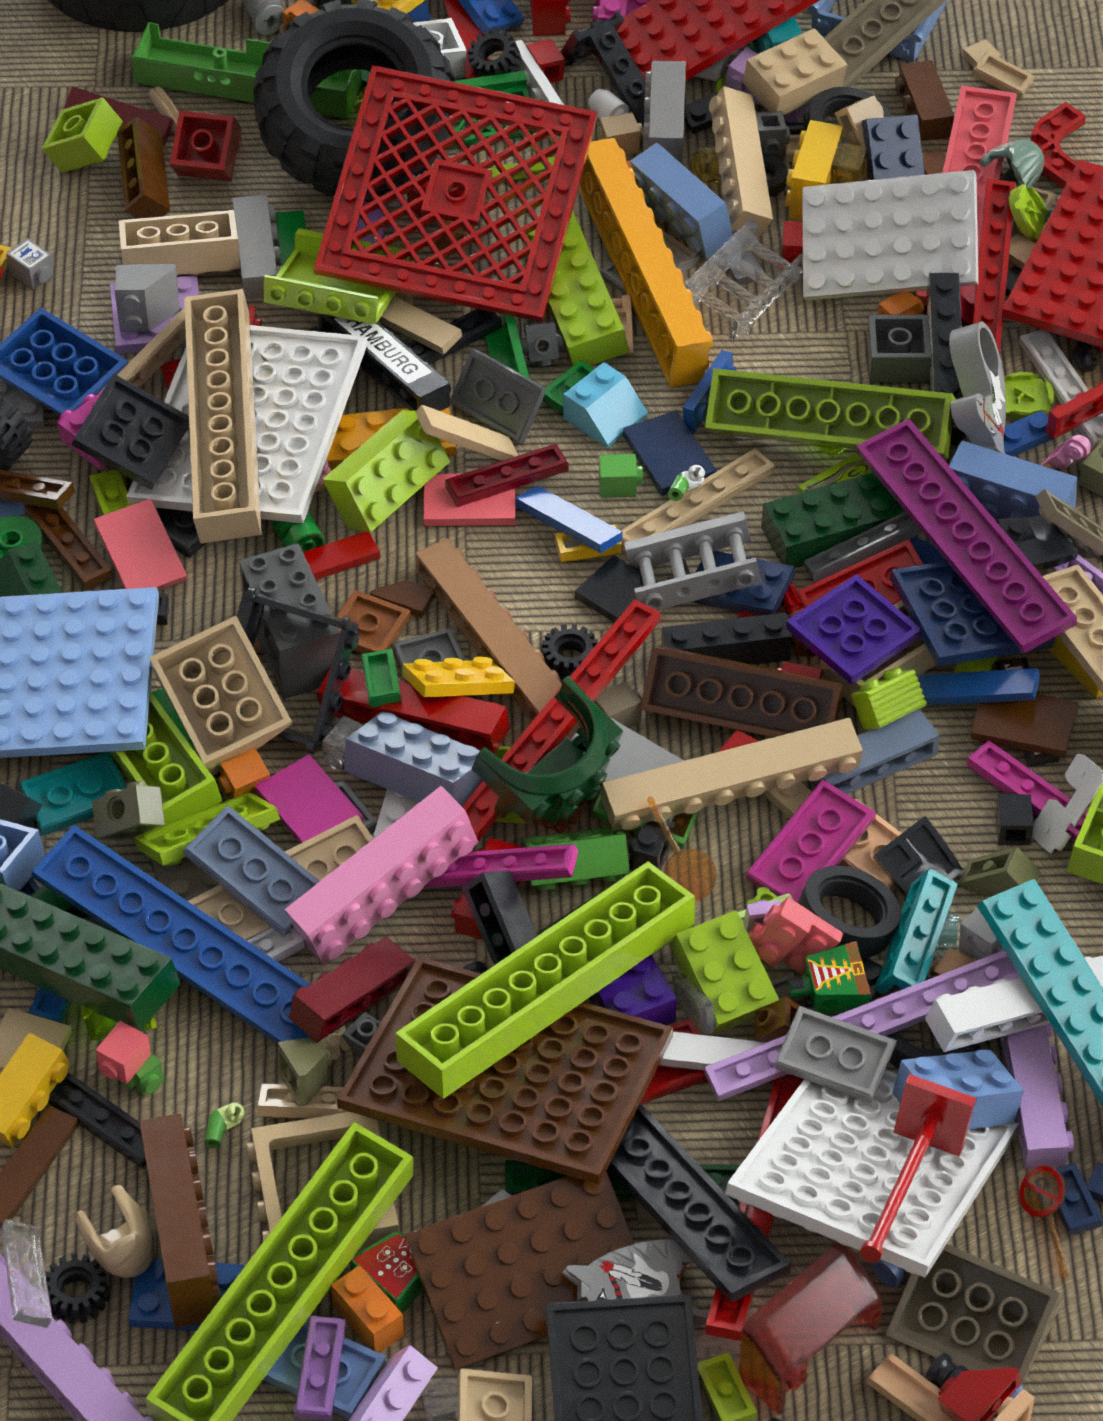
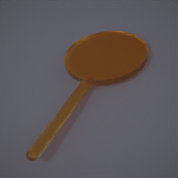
M649 796L647 801L675 853L667 862L664 873L695 896V901L703 899L711 892L716 882V868L713 861L700 850H680L653 797Z

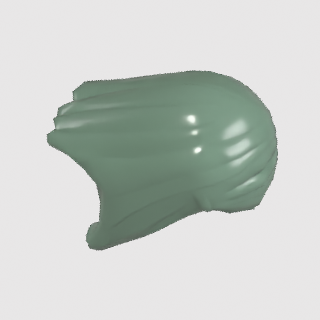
M1027 139L1011 140L990 150L979 161V165L985 167L997 158L1006 157L1010 168L1001 175L1000 180L1016 182V187L1023 184L1026 185V188L1034 186L1044 167V156L1040 147Z

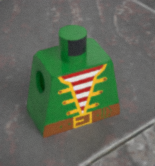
M857 942L847 943L808 955L805 958L804 976L792 977L787 980L790 998L809 996L813 1011L821 1014H841L870 1003L871 993Z

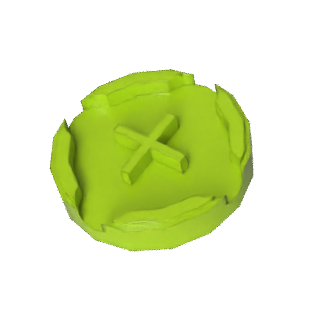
M1022 184L1010 192V210L1014 221L1024 236L1031 241H1037L1046 225L1044 219L1045 215L1048 214V210L1037 191L1031 187L1026 188V185Z
M1016 372L1005 376L1006 417L1018 421L1041 410L1045 415H1048L1054 402V390L1051 384L1046 379L1044 382L1038 378L1039 375L1031 372Z

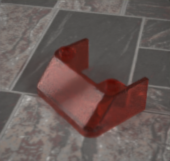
M837 1242L757 1310L742 1329L738 1373L743 1383L778 1415L784 1412L786 1393L790 1389L793 1391L797 1390L806 1381L808 1361L848 1325L855 1321L858 1325L866 1324L873 1331L879 1328L880 1317L883 1311V1298L855 1253L848 1246Z

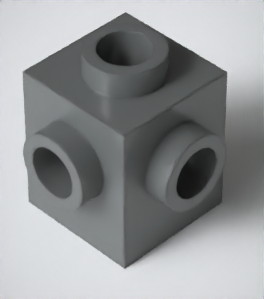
M782 111L756 113L762 154L784 156L785 144L790 142L789 128L786 127Z
M549 321L524 325L525 338H520L524 356L527 355L529 362H535V366L552 365L553 359L559 358L558 351H563L562 334H556L555 323ZM546 340L545 347L538 349L539 341Z

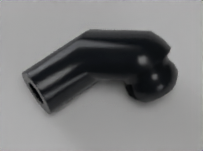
M1078 341L1072 351V359L1082 371H1093L1099 363L1098 356L1093 358L1094 353L1089 352L1092 344Z

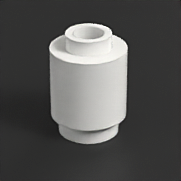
M598 89L589 98L588 106L591 108V111L597 112L599 119L629 113L628 105L609 90Z

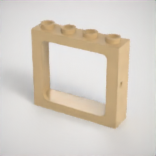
M345 1112L251 1128L253 1142L246 1143L249 1164L256 1163L257 1171L251 1172L254 1192L262 1193L263 1201H257L259 1221H267L268 1230L262 1231L263 1242L282 1218L269 1150L340 1139L353 1122L381 1137L378 1120L352 1112ZM394 1203L359 1250L366 1249L392 1232H399V1223Z

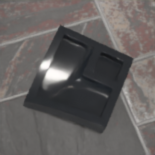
M1041 516L997 520L1000 527L1038 571L1076 559L1079 554L1078 549L1067 539L1057 525L1054 523L1048 524Z
M926 816L918 820L873 856L874 860L905 898H907L911 884L929 868L951 880L958 877L964 871L944 839Z

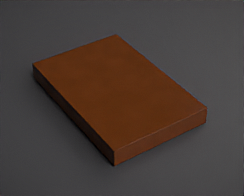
M1036 694L1035 700L979 703L970 739L982 742L991 741L997 745L1065 758L1079 702Z

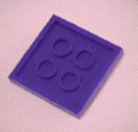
M857 574L786 622V629L850 685L921 638L920 627Z

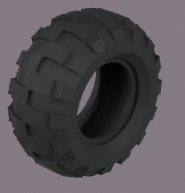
M340 0L320 5L319 11L309 14L307 11L302 13L286 25V32L284 34L280 33L279 36H275L263 53L262 65L255 75L253 88L255 120L258 123L260 137L269 154L277 157L281 163V168L298 182L304 183L307 181L313 184L315 191L335 196L354 129L340 127L328 122L317 113L310 102L311 95L316 87L329 76L345 70L357 69L371 72L373 65L455 82L450 61L446 56H443L440 43L425 27L413 24V18L410 15L394 7H391L389 10L380 8L375 1L357 0V4L341 5ZM415 106L418 112L425 109ZM407 107L395 113L400 121L412 116ZM443 112L446 118L453 115L451 113ZM435 113L423 119L428 127L440 122ZM390 117L386 130L395 125ZM418 123L406 129L411 137L423 131ZM445 128L434 136L441 143L448 139L450 134ZM399 132L390 137L389 141L394 147L404 142L405 139ZM428 138L416 144L421 152L433 147ZM383 142L380 148L379 155L387 151V148L385 147ZM411 148L399 154L403 162L416 156ZM438 154L427 160L430 166L434 163L435 158L438 159ZM393 158L381 164L386 172L398 166ZM419 164L409 171L412 175L418 176L426 170L422 164ZM376 168L374 169L372 180L381 176ZM404 174L392 179L396 188L409 182ZM386 183L374 189L375 192L386 190L387 193L391 192Z

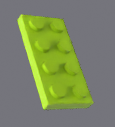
M248 792L135 836L134 841L137 850L161 865L172 866L180 863L182 858L186 857L183 854L186 846L227 805L259 831L268 828L270 823L280 820L277 807Z

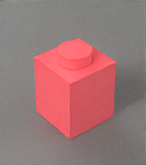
M122 1021L117 1023L96 1049L98 1068L101 1073L109 1079L116 1078L125 1084L132 1079L151 1055L148 1035Z

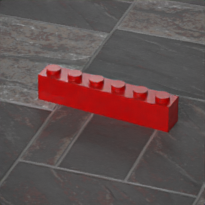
M351 668L348 679L343 681L340 692L343 694V700L338 712L334 713L336 717L366 724L382 711L392 713L398 718L413 724H419L425 729L446 735L450 739L473 746L477 750L481 751L486 747L493 754H496L510 729L506 706L494 702H485L468 696L423 697L409 682L398 681L402 702L370 708L364 672ZM330 670L317 690L320 706Z

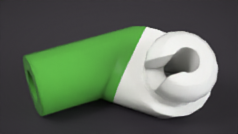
M693 465L689 468V471L677 475L668 491L669 498L673 501H680L685 492L699 487L704 482L705 470L699 465Z

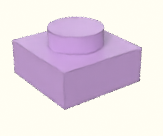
M761 900L753 904H747L744 918V926L747 933H749L755 923L762 924L768 910L773 905L779 906L781 904L780 901L769 902Z

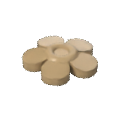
M345 1025L321 1040L323 1046L329 1048L332 1060H337L340 1057V1051H347L350 1048L344 1038L341 1037L346 1031Z

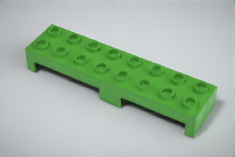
M149 22L131 58L134 83L254 103L253 88L256 71L262 65L263 53L270 42L246 38V51L162 38L160 37L159 24ZM362 70L341 71L323 80L316 87L310 98V102L317 113L347 119L362 84Z

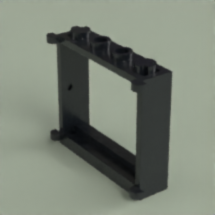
M249 587L242 594L237 618L252 647H254L265 605L342 629L313 735L286 728L277 735L307 745L306 752L314 754L315 748L325 747L326 743H329L330 738L333 736L334 724H332L334 713L338 712L342 704L343 694L340 692L343 681H346L350 675L351 663H349L351 651L356 649L360 637H358L359 632H357L359 623L350 621L351 618L346 616L339 618L256 592L257 589Z

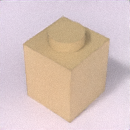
M633 113L600 118V140L615 138L619 148L624 150L625 155L640 152V140H643L642 124L636 122Z

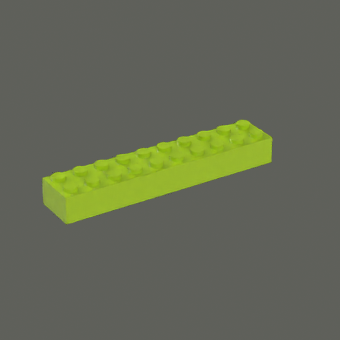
M647 861L395 1033L397 1061L441 1098H446L673 940L677 933L693 926L695 923V896Z
M353 1122L145 1398L148 1416L156 1421H233L331 1288V1284L338 1279L413 1177V1156Z

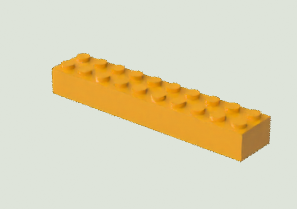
M615 138L591 141L578 188L627 295H631V304L670 388L699 383L705 375V370L709 368L708 354L709 349L713 346L711 333L705 330L702 314L699 310H696L693 304L692 293L689 289H686L683 283L682 272L679 268H676L673 262L672 251L666 247L661 228H657L654 222L653 211L647 207L642 188H638L635 182L634 171L626 163L624 150L619 148Z

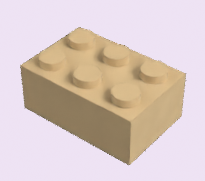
M813 28L747 59L743 83L769 112L782 111V114L785 115L812 102L814 97L824 90L843 87L848 64L821 34Z

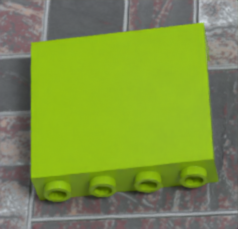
M299 228L295 233V250L276 276H264V303L376 325L397 291L314 274V266L324 233ZM359 240L364 249L375 244L373 242ZM353 244L352 250H357ZM388 246V249L390 250L392 255L404 249L399 247ZM382 250L375 253L376 255L385 256ZM407 257V258H405V259H403V260H404V261H409V257Z

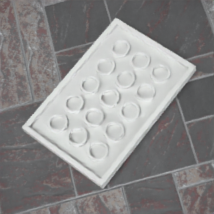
M975 170L802 187L803 297L806 301L927 290L929 273H959L960 287L978 285L977 180Z

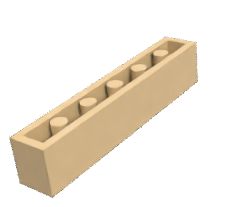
M723 86L718 94L712 97L709 104L713 123L712 131L714 132L716 142L715 151L719 162L718 170L722 181V194L724 195L732 230L759 238L773 220L753 95Z

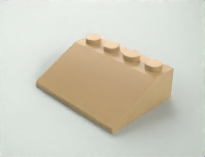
M237 616L149 657L154 673L191 745L212 776L220 773V764L251 749H259L292 725L286 709Z

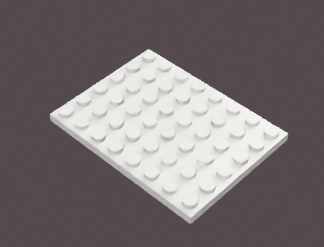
M250 325L261 519L304 523L367 347L366 336ZM185 348L164 402L189 416L187 354ZM190 427L187 429L152 490L133 480L127 494L128 503L134 505L151 498L155 508L193 512Z
M888 1070L885 1071L872 1103L804 1079L729 1180L725 1194L738 1199L744 1204H750L767 1211L775 1217L798 1224L808 1231L817 1232L836 1240L842 1245L860 1250L862 1244L869 1240L915 1142L912 1139L893 1133L900 1103L892 1094L897 1074ZM1014 1122V1124L968 1130L960 1157L928 1146L882 1245L883 1254L880 1260L925 1278L1016 1135L1019 1123Z

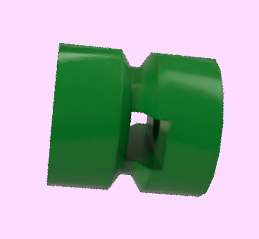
M309 510L304 523L272 521V527L282 542L283 547L299 543L302 551L305 552L325 545V538L315 524Z

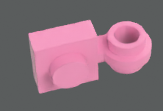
M1083 435L1072 436L1057 446L1041 466L1045 463H1051L1055 466V469L1059 468L1061 471L1066 469L1074 460L1086 458L1090 453V441Z

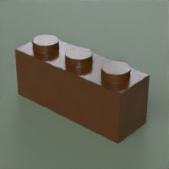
M933 61L900 65L899 77H895L896 91L902 95L904 111L909 112V115L918 116L920 140L926 141L950 137L955 115Z

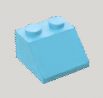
M605 362L563 395V419L606 448H609L623 437V428L640 423L648 416L646 408L627 377Z

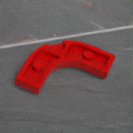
M1064 102L1043 116L1034 126L1030 139L1043 152L1044 167L1042 174L1063 189L1077 162L1061 150L1059 143L1066 136L1083 126L1086 120V115L1067 102Z

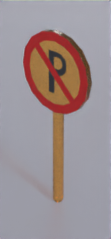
M1042 1165L1033 1168L1022 1180L1019 1190L1020 1202L1023 1209L1031 1216L1047 1218L1060 1272L1063 1278H1067L1068 1270L1053 1213L1063 1203L1066 1193L1065 1181L1061 1173L1055 1168Z

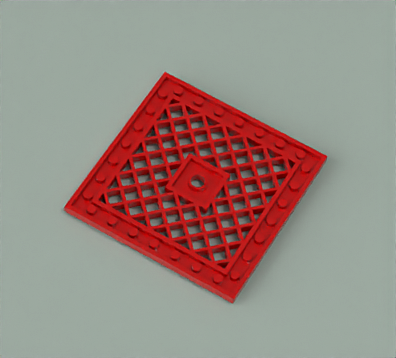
M372 65L315 262L314 274L543 322L594 132L597 112ZM415 106L425 109L418 112ZM407 107L412 116L400 121L395 113ZM443 112L451 113L453 115L446 118ZM435 113L440 122L428 127L423 119ZM390 117L395 125L386 130ZM471 118L479 119L481 121L474 123ZM464 119L468 128L456 133L452 125ZM418 123L423 131L411 137L406 129ZM499 124L508 125V127L502 129ZM492 125L497 133L485 139L480 131ZM446 128L451 137L439 143L434 135ZM528 130L537 131V132H536L535 134L531 135V134L528 132ZM520 131L525 139L513 145L508 136ZM400 132L405 141L393 147L389 138ZM474 134L479 143L467 149L462 140ZM548 136L553 145L541 151L536 142ZM428 138L433 147L421 152L416 144ZM502 140L508 149L496 155L490 146ZM383 142V144L387 148V151L379 155L380 148ZM456 144L461 153L449 158L444 150ZM530 146L536 155L524 161L519 152ZM411 148L416 156L403 162L399 154ZM485 150L490 158L478 165L473 156ZM556 153L552 167L547 158ZM439 154L442 160L435 158L432 168L427 160ZM513 156L518 165L506 170L501 162ZM393 158L398 166L386 172L381 164ZM467 160L471 166L460 163ZM541 162L546 171L534 176L530 167ZM422 164L426 172L414 178L409 170ZM496 166L500 175L492 178V170H489V168ZM376 168L381 176L372 180L374 169ZM524 172L529 180L517 186L512 177ZM404 174L409 182L396 188L392 179ZM549 179L548 186L545 192L540 183ZM429 181L426 193H424L420 185ZM506 181L511 190L499 196L494 187ZM386 183L391 192L379 198L374 189ZM455 187L462 188L465 191L458 198L449 195V191ZM534 187L540 196L528 202L522 193ZM414 189L419 198L407 204L402 195ZM487 192H489L494 200L484 205ZM367 194H369L373 202L364 206ZM517 197L522 206L510 212L505 203ZM397 199L401 208L389 214L384 205ZM542 204L540 216L538 217L533 209ZM421 207V215L425 216L417 219L412 211ZM499 207L504 216L492 222L487 213ZM379 209L384 217L371 223L366 215ZM528 213L532 222L521 228L516 218ZM407 214L412 223L399 229L395 220ZM482 217L486 226L474 231L471 225L478 227ZM361 218L366 227L357 231ZM442 219L454 222L446 226ZM435 220L440 230L428 235L423 227ZM510 223L515 231L503 238L498 228ZM389 224L394 233L382 239L377 230ZM464 227L469 235L456 241L452 232ZM417 230L423 239L410 245L405 237ZM535 230L533 242L531 243L526 235ZM492 232L497 241L485 247L480 238ZM371 234L377 243L364 249L359 240ZM446 236L451 245L439 251L434 242ZM521 239L526 247L513 253L509 244ZM400 240L405 249L392 255L388 246ZM474 242L480 251L467 257L462 248ZM353 244L357 250H352ZM428 246L433 255L421 261L416 252ZM503 248L508 257L496 263L491 254ZM382 250L385 256L376 255L375 253ZM456 252L462 261L449 267L444 258ZM410 256L414 262L404 261L403 259ZM528 256L526 268L524 269L519 260ZM485 258L490 267L478 273L473 264ZM439 262L442 268L432 267V265ZM513 264L519 273L506 279L501 270ZM467 268V269L469 270V272L471 273V275H470V274H466V273H461L460 271H462V270H464V269ZM496 274L499 280L489 279V277Z

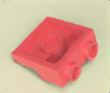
M787 897L779 906L773 905L765 915L763 923H755L748 935L761 960L773 968L782 961L804 976L805 958L808 955L836 947L840 943L843 933Z

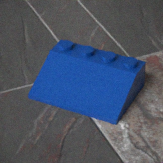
M41 307L0 344V378L60 416L66 410L74 411L82 406L86 396L90 394L96 396L107 385L113 373L117 375L128 364V360Z

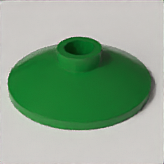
M5 516L0 518V558L7 550L34 541H38L41 546L42 532L33 520L23 516Z

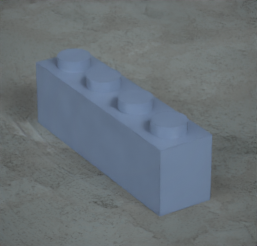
M918 709L879 729H871L857 735L863 749L860 765L850 772L840 773L838 771L827 774L822 779L842 792L849 794L936 756L940 735L922 711ZM822 779L811 782L816 787Z

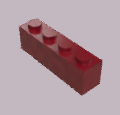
M387 936L375 944L373 942L369 943L361 953L353 958H346L335 970L330 973L324 972L316 982L307 988L301 987L291 999L293 1004L288 1018L318 1043L401 988L414 966L415 960Z

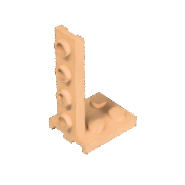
M889 1354L866 1379V1383L916 1421H953L940 1410L938 1401L940 1389L893 1354ZM1024 1389L1014 1399L1008 1397L1000 1406L997 1412L998 1417L994 1421H1030L1035 1397Z

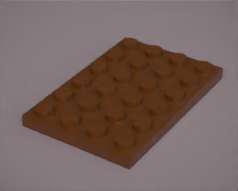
M607 1171L600 1184L566 1176L415 1230L404 1236L454 1371L547 1338L546 1304L577 1302V1285L562 1274L566 1267L569 1265L589 1266L598 1258L612 1251L635 1244Z

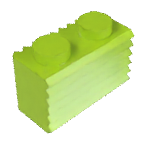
M896 667L883 672L884 679L878 681L877 678L859 684L860 690L852 693L851 696L863 730L879 729L926 706L927 702L924 700L925 696L922 694L921 684L918 682V677L915 676L916 671H902L901 667Z

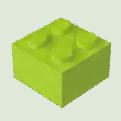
M103 97L60 111L42 150L62 173L73 169L78 170L83 166L93 163H101L108 156V150L116 139L117 132L123 121Z

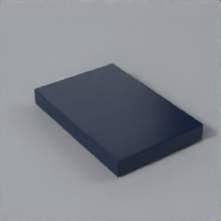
M677 410L623 428V437L634 454H636L637 459L661 496L668 494L677 475L689 471V468L693 465H699L705 470L704 479L717 471Z

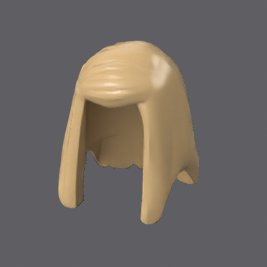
M116 1185L111 1188V1191L126 1220L123 1225L116 1230L109 1231L107 1234L97 1236L92 1223L84 1211H77L76 1222L81 1235L88 1245L89 1251L97 1262L115 1276L131 1278L142 1274L150 1266L154 1256V1239L147 1210L141 1208L127 1194L123 1186Z

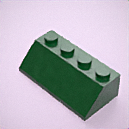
M38 541L7 550L0 558V597L63 593Z

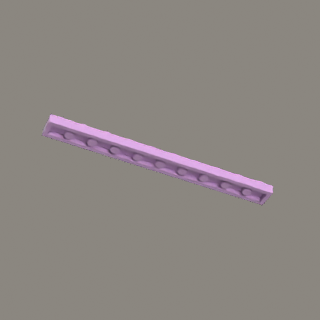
M1003 950L832 1018L887 1036L925 1021L933 1001L943 994L955 995L973 986L981 988L992 985L1000 979L1012 980L1021 976ZM787 1035L704 1067V1074L718 1102L788 1075L789 1073L775 1069V1061Z

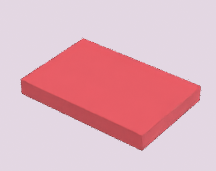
M436 474L424 485V526L516 525L515 489L457 507L445 487V479L461 474Z
M151 498L94 518L93 524L124 589L157 587L159 591L187 580V574Z

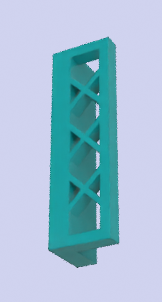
M929 868L911 884L901 912L900 921L893 934L875 985V991L883 995L894 985L905 989L925 981L958 883Z

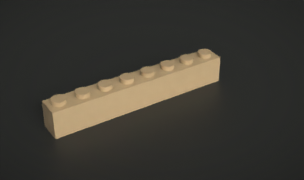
M846 718L603 782L601 800L613 831L619 829L632 830L642 823L653 820L655 822H662L669 819L672 815L684 812L692 814L698 812L703 807L714 804L718 806L726 805L736 798L744 796L756 797L764 791L774 788L786 789L804 780L817 781L827 774L838 771L840 773L850 772L860 765L863 749L851 719Z

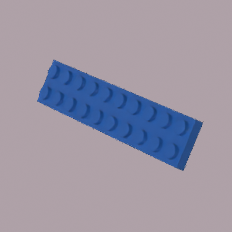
M73 825L32 870V878L110 931L171 957L179 978L276 1044L282 1041L310 1037L288 1018L293 1004L291 1002L293 995L301 987L307 988L310 986V983L77 826Z

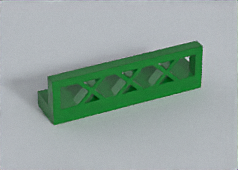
M503 314V328L483 337L487 354L529 378L514 316Z

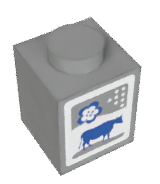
M28 238L6 253L9 274L31 290H34L54 276L51 254Z

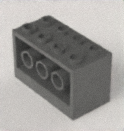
M299 543L239 560L242 594L249 587L257 589L256 592L332 615ZM265 605L256 637L262 646L261 650L283 699L319 689L332 666L340 631L338 627Z

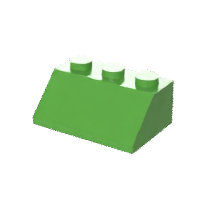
M612 827L521 838V846L525 848L575 844L579 851L572 877L528 880L531 886L537 885L538 890L553 889L557 887L556 883L569 881L571 886L589 884L590 878L602 877V881L605 882L617 881L622 879V874H630L626 834L621 829L613 831Z

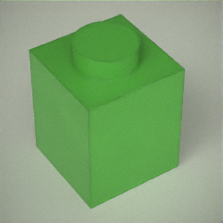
M636 454L599 455L600 498L637 497V484H643L642 466H636Z

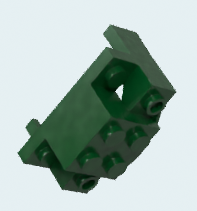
M569 676L562 680V686L554 698L576 719L580 726L576 731L578 735L573 740L566 738L527 773L509 766L486 747L475 758L472 770L499 796L494 811L502 818L512 811L527 824L534 817L539 819L544 817L554 826L561 819L564 821L569 820L578 811L579 807L577 805L582 800H592L602 788L600 784L608 775L605 771L610 762L609 758L621 747L618 742L624 731Z

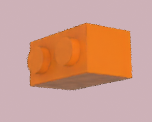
M360 1265L331 1284L333 1307L343 1319H346L347 1324L369 1349L380 1353L404 1337L403 1314Z

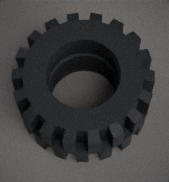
M1 396L0 470L8 471L28 449L33 438L31 437L32 430L28 427L29 423L22 416L23 414Z

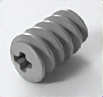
M243 0L258 33L271 35L279 30L283 24L282 12L285 10L280 0Z

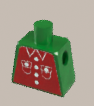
M392 1232L356 1254L350 1261V1271L360 1265L402 1314L423 1291L404 1235L400 1232Z

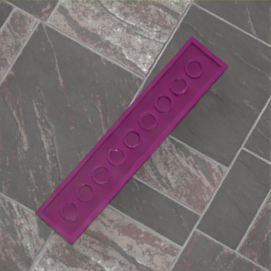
M909 418L857 445L858 455L1023 654L1077 625V616Z

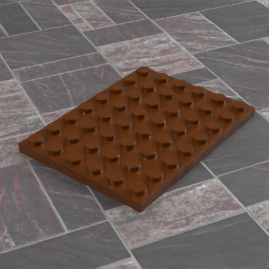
M418 957L338 1096V1108L600 1184L673 1038V1027L582 1002L443 1099L397 1061L395 1033L481 974Z

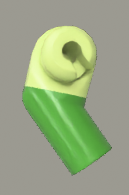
M234 1102L211 1113L204 1139V1144L207 1147L219 1148L223 1133L241 1122L245 1115V1110L241 1104Z

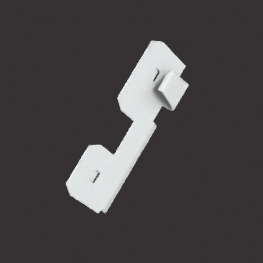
M1077 754L1065 773L1067 782L1076 789L1066 808L1057 800L1049 799L1034 823L1032 838L1050 854H1052L1054 849L1063 850L1071 837L1065 831L1070 823H1072L1073 827L1077 825L1103 783V770L1085 755Z

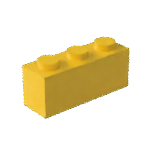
M30 1032L0 1074V1142L12 1148L18 1140L25 1137L29 1131L30 1122L38 1111L45 1108L49 1101L50 1093L57 1083H61L65 1079L70 1065L62 1049Z

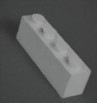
M267 195L233 198V210L245 299L264 297V276H276L282 266H276V263H281L279 246H273V243H278L277 227L271 226V223H275L274 206H268Z

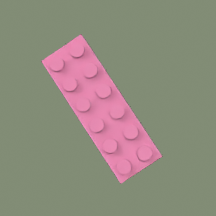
M442 786L438 787L285 909L296 932L304 940L305 946L323 965L341 956L345 948L355 940L366 936L375 924L383 918L391 916L399 905L408 898L416 896L424 885L434 877L441 876L448 869V866L459 857L465 856L472 851L478 840L466 811Z

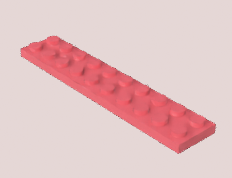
M961 86L942 173L975 170L979 257L987 178L1000 180L1005 157L997 158L985 167L979 165V161L990 150L1008 142L1017 93ZM976 285L960 287V294L974 306ZM926 290L917 291L916 297L923 304H927Z

